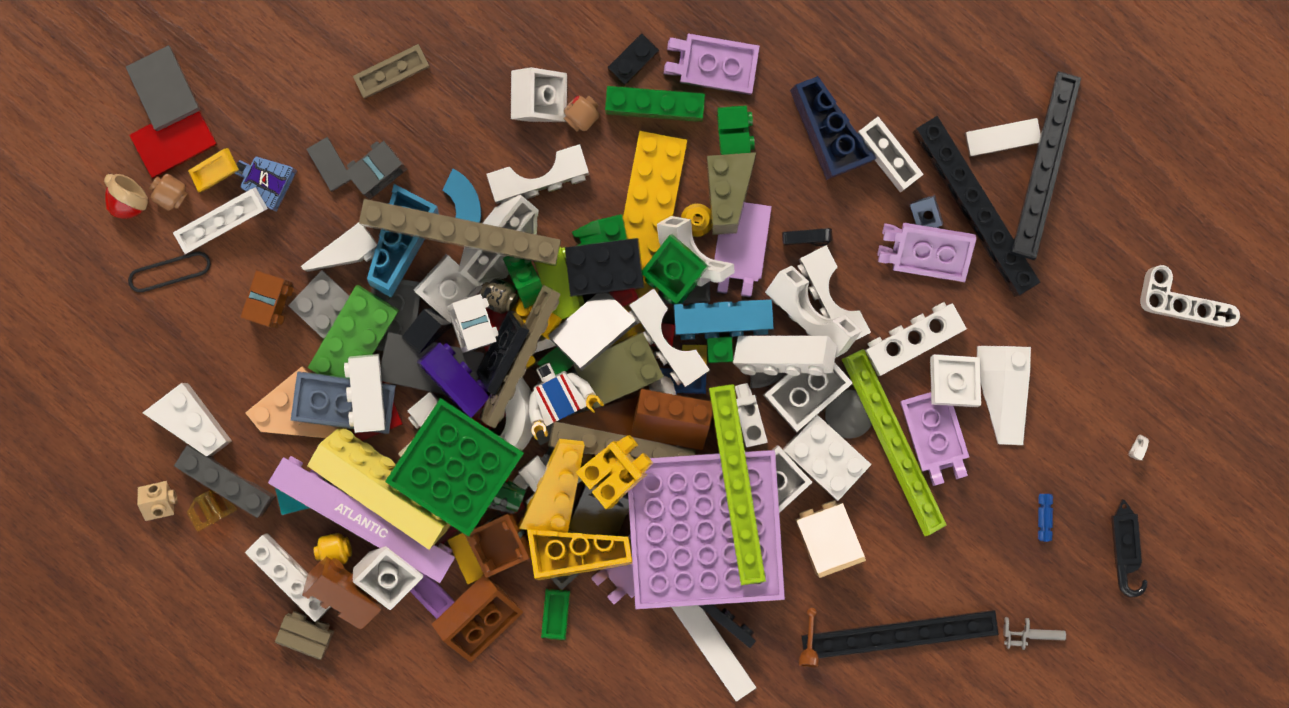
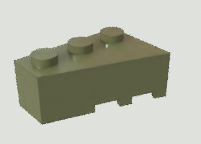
M756 152L707 156L712 235L737 233L755 164Z

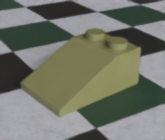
M643 332L632 335L610 346L582 371L573 364L578 376L588 381L596 396L604 404L664 377ZM598 402L593 404L594 409L601 406Z

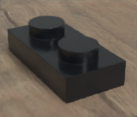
M641 33L608 66V70L626 85L659 52V49Z

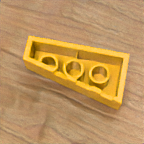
M527 529L534 578L537 580L633 564L631 539L629 537Z

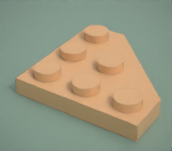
M303 366L246 412L260 432L327 438L339 428L291 421L297 372L308 373Z

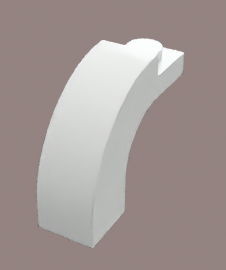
M670 216L657 224L660 246L669 235L673 234L709 266L696 282L698 286H703L709 281L723 282L727 277L735 273L733 263L710 259L699 251L693 240L691 219Z
M521 377L515 387L516 391L513 398L508 401L505 407L506 425L499 437L522 451L529 443L533 434L531 432L532 424L528 412L529 398L532 392Z

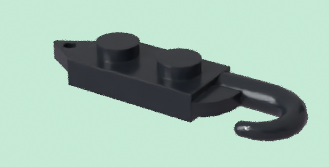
M1122 499L1115 514L1111 516L1118 585L1124 595L1138 597L1146 591L1147 580H1143L1142 586L1138 590H1132L1128 586L1127 574L1137 571L1142 563L1138 514H1134L1127 502Z

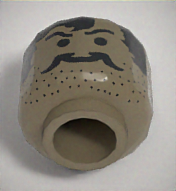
M495 278L489 283L485 282L480 291L481 296H483L482 299L486 298L489 306L487 308L498 314H504L509 310H513L518 300L515 286L500 278Z

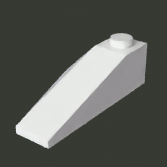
M977 346V357L980 358V382L997 443L1023 445L1031 347Z

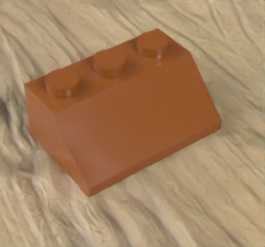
M639 389L631 436L703 450L713 411L711 401Z
M483 574L431 625L448 646L471 663L523 611L490 577L485 578Z

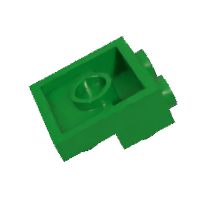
M671 234L642 271L643 276L646 277L645 281L653 288L661 290L664 293L663 297L668 302L680 304L697 285L696 282L709 266Z

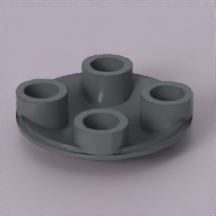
M844 390L826 406V423L843 438L859 437L866 433L872 425L856 390Z

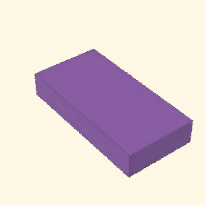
M425 574L410 590L436 619L455 602L434 579Z

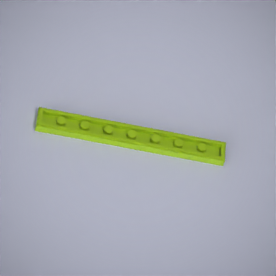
M864 349L843 358V364L924 536L931 535L947 526L869 358Z
M734 384L709 388L740 583L742 586L766 582Z

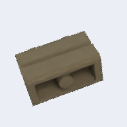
M293 611L292 614H286L275 643L322 660L334 633V630L329 629L330 624L320 620L313 623L306 620L307 616L296 611Z

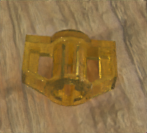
M209 490L193 500L187 514L195 529L199 532L237 511L234 503L221 496L228 510L222 512L212 494L216 492ZM196 503H198L207 519L203 524L194 510Z

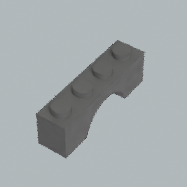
M190 445L185 447L174 467L256 518L263 517L275 498V495L266 489L233 473L217 462L214 457L205 456Z

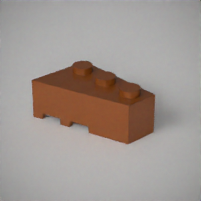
M326 556L307 575L302 596L307 599L313 596L320 600L321 607L327 609L330 606L339 611L338 617L361 630L381 611L382 604L353 583V573L351 574L336 558L331 560Z

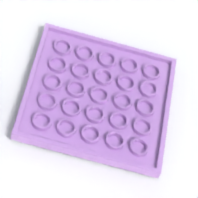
M775 450L745 452L766 582L742 586L720 454L650 458L653 464L645 472L647 476L628 491L635 609L785 600Z

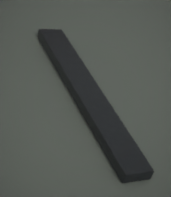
M1060 71L1056 73L1010 254L1035 260L1037 257L1081 77Z
M989 610L813 633L812 649L816 651L819 658L995 636L999 635L996 611ZM808 634L801 635L803 650L807 649Z

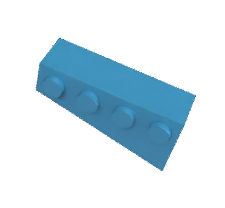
M394 184L390 203L388 204L439 214L436 205ZM381 230L367 280L370 287L392 297L425 239Z
M772 299L738 301L737 303H694L688 306L674 304L673 306L675 336H680L681 340L695 339L697 334H705V339L720 338L719 333L728 332L729 337L744 336V331H753L754 335H768V330L774 329Z

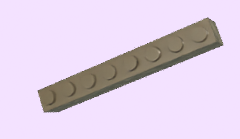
M367 199L363 201L359 224L365 227L554 266L557 264L561 245L560 239Z

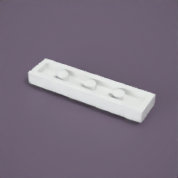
M255 187L173 232L186 254L268 208Z

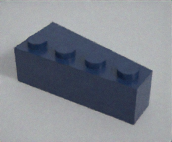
M818 76L798 83L790 90L826 180L869 164L877 159L874 153L870 152L865 145L861 135L857 134L846 114H843L837 106L836 100Z

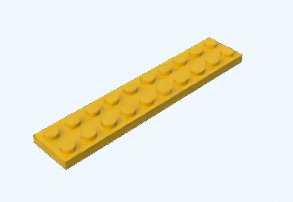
M639 131L623 219L628 239H639L643 270L660 248L657 224L673 216L687 140ZM643 276L644 288L635 289L639 298L652 289H655L657 294L659 291L658 288H653L645 281V276ZM629 305L623 307L627 312L631 311ZM638 323L614 344L646 330L641 323Z

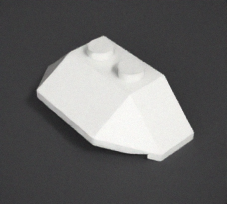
M518 195L495 207L483 224L537 235V216L539 210L523 196ZM464 247L458 272L476 286L483 285L485 282L489 283L495 278L504 279L509 274L503 261L505 255Z

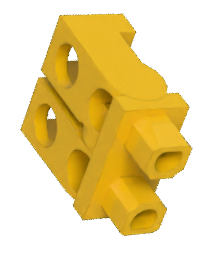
M631 435L619 441L611 442L605 449L576 471V474L589 489H594L592 493L605 509L613 508L628 491L647 476L645 472L653 464L652 460L645 453H642L635 460L630 455V452L638 446Z

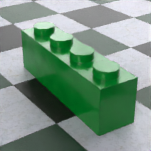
M607 86L605 113L609 115L702 122L705 94Z

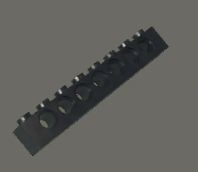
M936 116L913 131L915 137L1014 297L1020 296L1041 283L1026 258L1010 254L1014 242L1012 235L939 117Z

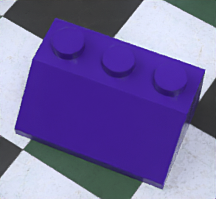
M438 342L417 363L451 401L471 418L488 400L487 389L480 379L476 382L470 376L473 371L465 362L458 363L453 357L456 354L455 351L447 343L442 345Z

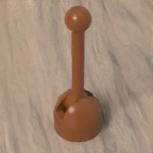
M809 608L807 610L809 616L807 649L803 650L800 654L799 666L816 668L819 666V657L816 651L812 649L814 617L817 611L815 608Z

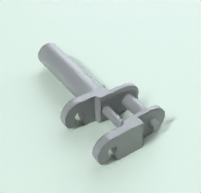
M1004 618L1003 636L1007 637L1006 641H1004L1007 649H1010V646H1021L1022 650H1025V646H1028L1026 638L1066 640V631L1030 629L1029 618H1025L1026 625L1022 632L1009 631V618ZM1011 635L1021 636V641H1011Z

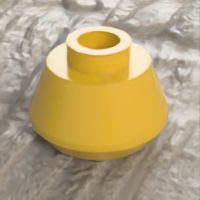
M689 205L681 214V218L691 219L692 236L694 237L703 236L712 228L711 212L705 205Z

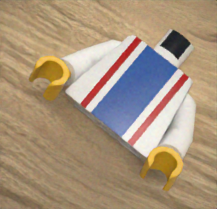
M547 363L536 369L542 382L534 386V391L530 394L528 412L532 424L531 432L536 440H538L536 433L539 430H543L547 437L548 431L545 426L586 406L595 413L592 408L593 404L598 402L603 407L604 403L596 396L588 381L574 373L567 374L566 371L555 375L550 363Z

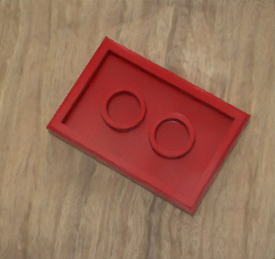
M200 111L159 131H156L151 123L129 135L153 179L218 145Z

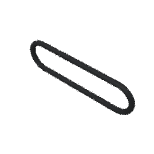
M199 251L141 267L131 272L128 284L136 292H146L201 276L210 269V258L207 254ZM196 255H201L207 260L206 268L195 274L143 289H138L132 284V277L137 272Z

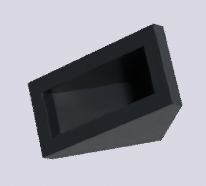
M434 308L423 309L403 334L402 338L420 354L453 327V324L447 321Z

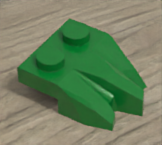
M622 214L592 221L572 232L575 238H580L581 243L577 246L628 239Z

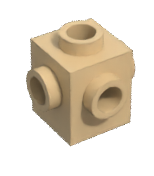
M167 481L138 487L137 505L145 521L174 515V504H177V495L174 489H170Z

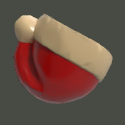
M121 174L106 175L104 178L107 186L105 203L107 211L112 216L120 219H129L138 216L146 209L148 197L133 179Z

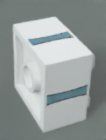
M481 294L454 302L447 307L462 353L496 342L495 337L498 336L497 328H492L486 308L489 306L486 298L482 299Z

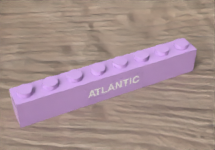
M290 456L289 459L283 457L268 484L379 548L386 546L413 568L439 583L442 581L455 559L451 555L452 549L442 543L438 547L434 545L430 550L334 484L324 481V477L312 469L310 472L301 467L303 462L293 456Z

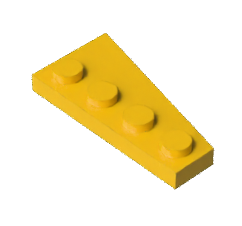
M558 440L546 465L545 473L537 484L536 492L527 505V511L518 524L519 529L568 533L579 477L576 471L581 467L585 446L584 441Z

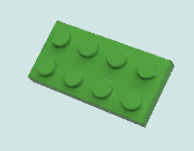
M356 285L308 368L317 374L346 378L344 363H348L350 356L373 355L399 310L363 287Z

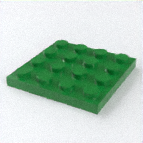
M440 398L385 482L469 537L524 452Z

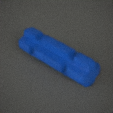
M1039 494V504H1041V507L1038 509V527H1040L1038 539L1039 541L1049 542L1052 541V531H1050V528H1053V508H1051L1053 495Z

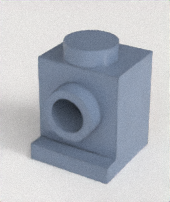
M936 195L913 201L910 204L916 225L939 228V226L943 225ZM931 211L933 217L931 219H926L924 217V212Z

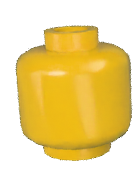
M340 533L320 537L317 546L314 547L316 561H322L327 556L331 560L336 558L342 564H345L348 561V557L352 556L348 537L344 538Z

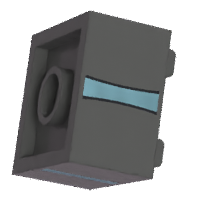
M376 141L372 144V150L357 163L354 160L347 165L349 169L345 172L363 195L370 200L407 170L406 166L384 141L381 143Z

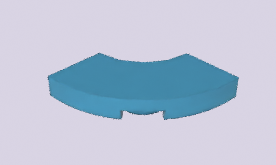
M452 169L442 191L448 194L455 203V218L480 223L481 204L475 188L464 175Z

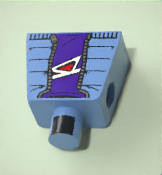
M255 157L251 165L239 160L236 164L239 170L234 174L244 178L241 188L247 192L256 187L265 205L277 212L297 170L260 157Z

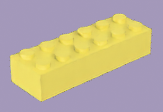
M339 427L318 445L307 465L309 468L430 550L451 526L387 484L385 481L396 464L392 459L374 450L370 444L364 443L355 437L351 431Z

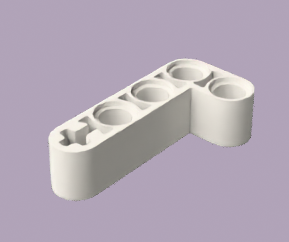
M1156 266L1146 272L1140 298V304L1145 311L1217 327H1230L1239 321L1240 312L1233 305L1170 292L1173 274L1167 266ZM1157 270L1164 276L1161 284L1157 283L1154 279V274ZM1152 294L1156 295L1159 299L1157 307L1150 305L1149 298ZM1176 299L1180 300L1183 305L1180 312H1176L1173 308V303ZM1200 304L1206 308V315L1203 318L1197 313V308ZM1226 312V315H1229V320L1222 316H1215V313Z

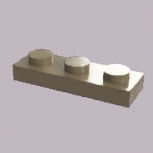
M419 44L354 75L353 78L363 98L366 99L430 66Z

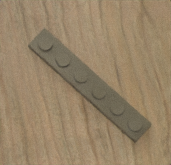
M543 285L525 322L529 332L496 395L490 394L479 416V419L493 428H496L498 422L503 419L505 407L508 401L513 398L519 379L526 372V364L530 356L535 353L541 334L547 329L548 319L552 311L559 304L560 293L552 288Z
M554 421L548 446L555 448L559 439L584 441L583 453L596 456L611 442L619 441L626 436ZM633 437L638 446L630 452V455L634 459H637L642 453H645L649 458L695 455L696 450Z

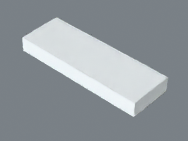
M1035 118L969 131L965 133L969 157L1037 144L1039 143L1041 133L1038 119Z

